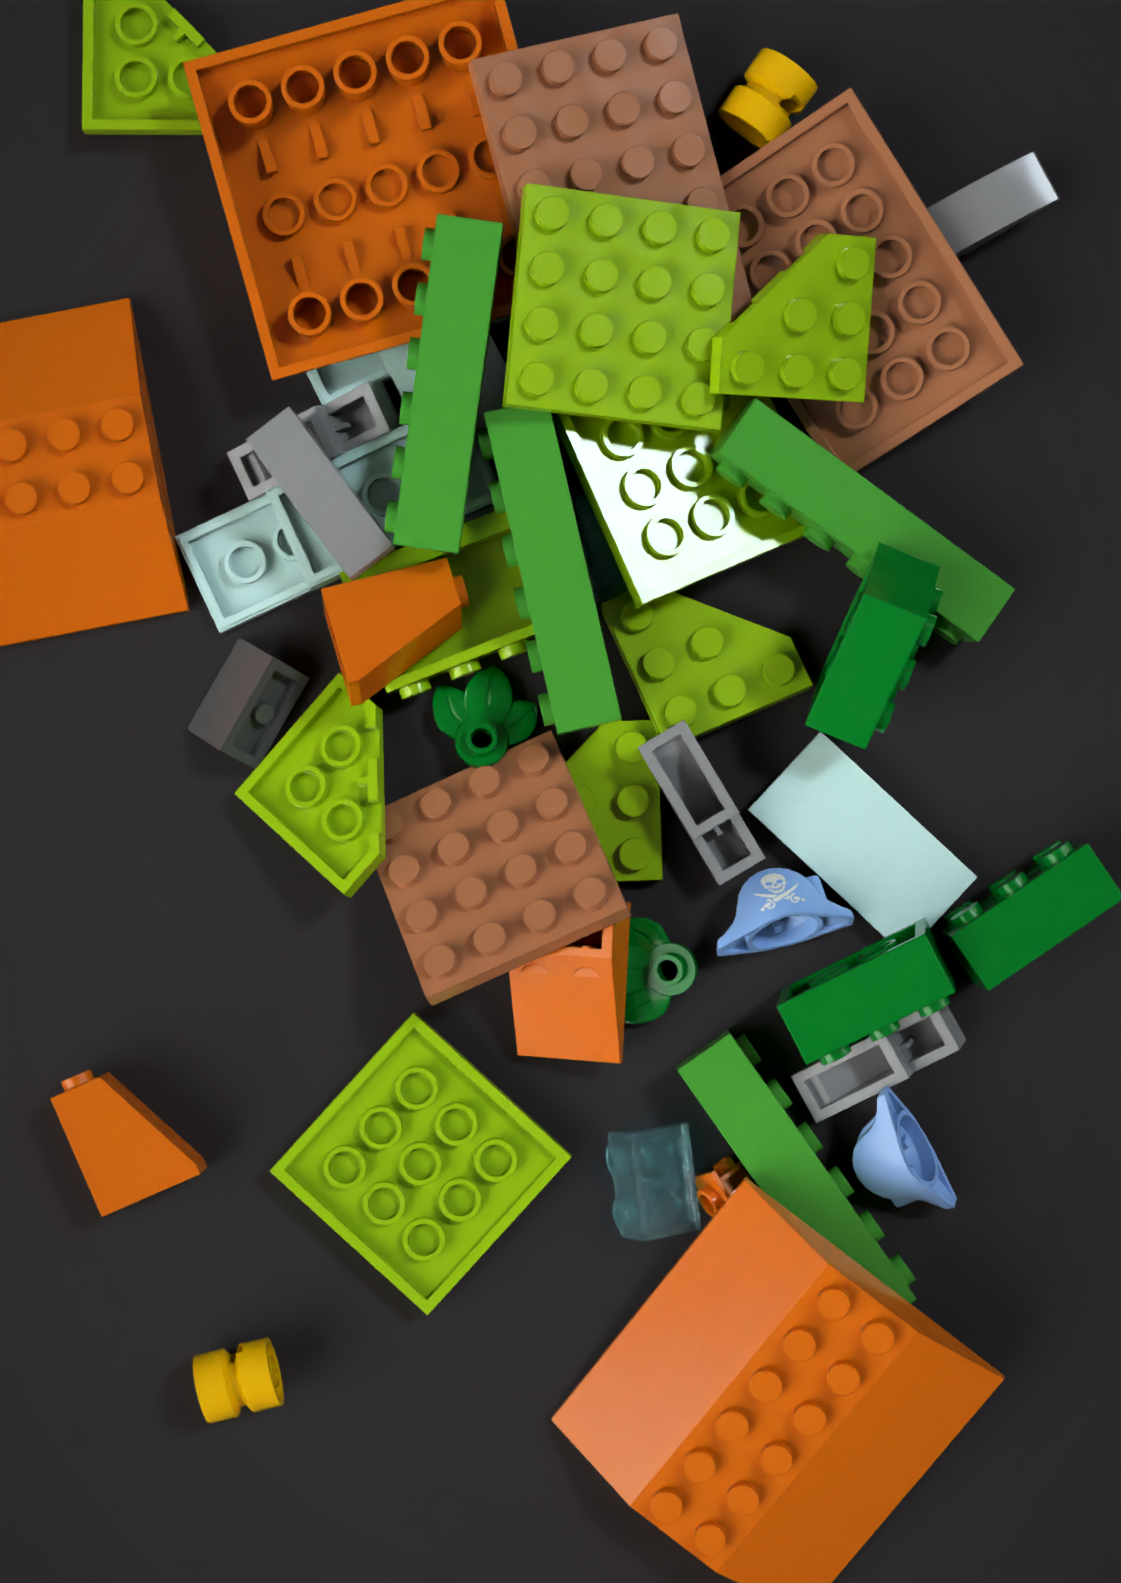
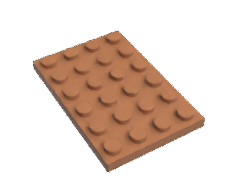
M678 13L471 59L468 68L516 250L522 189L526 183L729 211ZM739 246L737 247L731 323L752 304V297Z
M851 87L720 176L729 211L741 212L738 246L752 298L780 271L787 270L805 252L803 248L818 234L830 233L877 238L864 403L787 398L812 440L854 471L859 472L1025 365Z

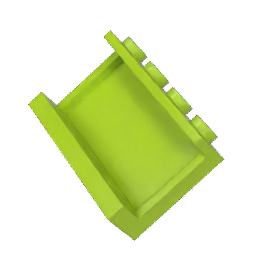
M493 511L464 523L460 554L402 547L390 552L354 579L358 580L447 557L452 576L462 575L466 586L469 606L461 608L462 629L386 685L385 690L387 694L392 695L399 692L402 700L432 689L429 682L432 678L449 672L451 679L456 680L482 669L478 660L495 653H499L501 661L527 652L525 642L535 638L531 618L520 620L513 588L523 586L519 565L508 567L501 535L511 533L507 512L496 514ZM345 571L339 572L343 583L352 581Z

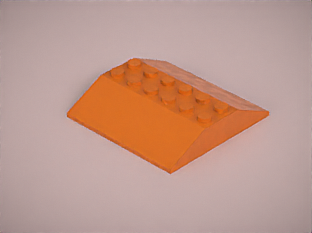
M405 0L183 62L272 381L409 344L411 337H421L423 316L414 315L415 296L418 282L428 283L431 261L421 260L425 227L435 228L437 214L503 223L504 233L492 320L511 315L517 250L468 68L471 59L518 49L505 0Z
M125 298L1 322L0 647L190 611L131 299Z
M745 1177L553 1414L551 1420L630 1507L716 1573L737 1583H832L1002 1383L1004 1375Z

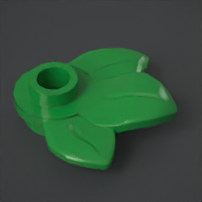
M495 665L487 666L477 672L467 684L465 692L450 686L438 685L433 695V714L438 729L455 740V749L459 758L473 768L495 765L505 755L509 746L526 741L536 727L538 705L531 701H513L509 679ZM484 733L491 738L492 742L486 748H478L471 742L472 738L476 734Z
M630 918L625 1022L630 1024L649 1022L664 1015L672 997L690 989L698 973L697 961L690 949L680 943L671 942L663 927L656 921L648 918ZM665 960H671L677 966L678 973L674 979H669L662 973V964Z

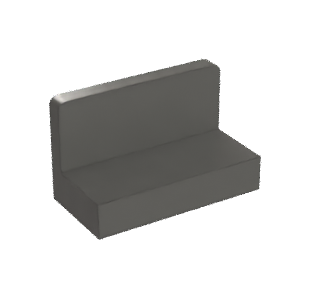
M238 639L191 720L188 730L219 751L256 769L267 754L307 684L309 677L249 642Z

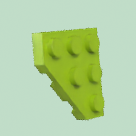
M83 0V132L87 135H203L183 62L217 52L166 0Z
M830 233L816 235L803 248L805 252L787 270L780 271L751 299L752 304L733 323L728 322L713 337L709 393L864 403L877 238Z
M630 592L605 601L600 605L603 617L657 735L685 720L696 739L810 690L813 686L791 637L673 592L636 608Z
M338 673L234 794L341 893L349 898H352L386 858L383 711L370 699L360 705L351 707L343 676Z
M651 720L619 721L601 725L566 762L617 881L663 880L660 786L637 748L657 736Z

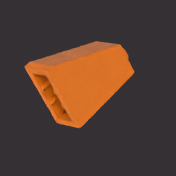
M447 557L321 589L324 614L351 707L364 703L462 629L461 608L469 606L468 594L462 575L452 576Z
M91 1069L61 1081L64 1092L50 1098L101 1217L198 1176L208 1168L204 1158L109 1072L94 1078Z

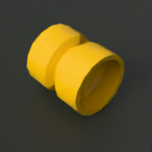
M762 48L745 71L744 77L747 84L734 87L719 108L718 114L739 136L761 149L791 128L792 124L789 116L802 113L816 93L818 86L805 70L788 57L775 50Z
M268 1337L240 1343L235 1354H230L224 1348L194 1355L193 1377L202 1413L209 1424L238 1417L244 1406H247L254 1413L283 1406L284 1389L281 1371L273 1344Z

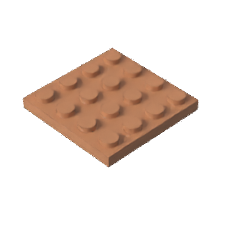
M551 730L508 749L505 755L502 756L503 758L493 766L469 767L385 806L386 858L378 866L377 871L424 995L432 1006L632 916L557 740Z

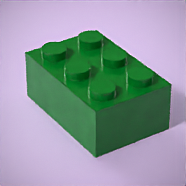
M879 542L820 672L806 718V726L862 749H866L874 731L882 734L885 732L896 705L893 701L898 689L901 691L905 690L916 664V660L913 659L918 647L926 646L937 620V616H934L943 595V590L935 587L940 566Z
M1059 839L1055 840L1032 856L1036 865L1025 872L1020 871L1017 873L1015 869L1011 870L988 886L992 895L980 903H972L971 900H968L944 916L948 925L940 929L938 933L973 984L987 991L991 990L1121 901L1120 889L1088 843L1069 842L1068 840L1061 843Z
M923 918L783 987L776 1007L806 1065L820 1059L822 1065H827L849 1054L852 1051L849 1044L869 1035L871 1041H877L894 1033L901 1027L898 1020L918 1011L920 1017H926L945 1008L950 1004L947 996L955 993V974L926 918Z

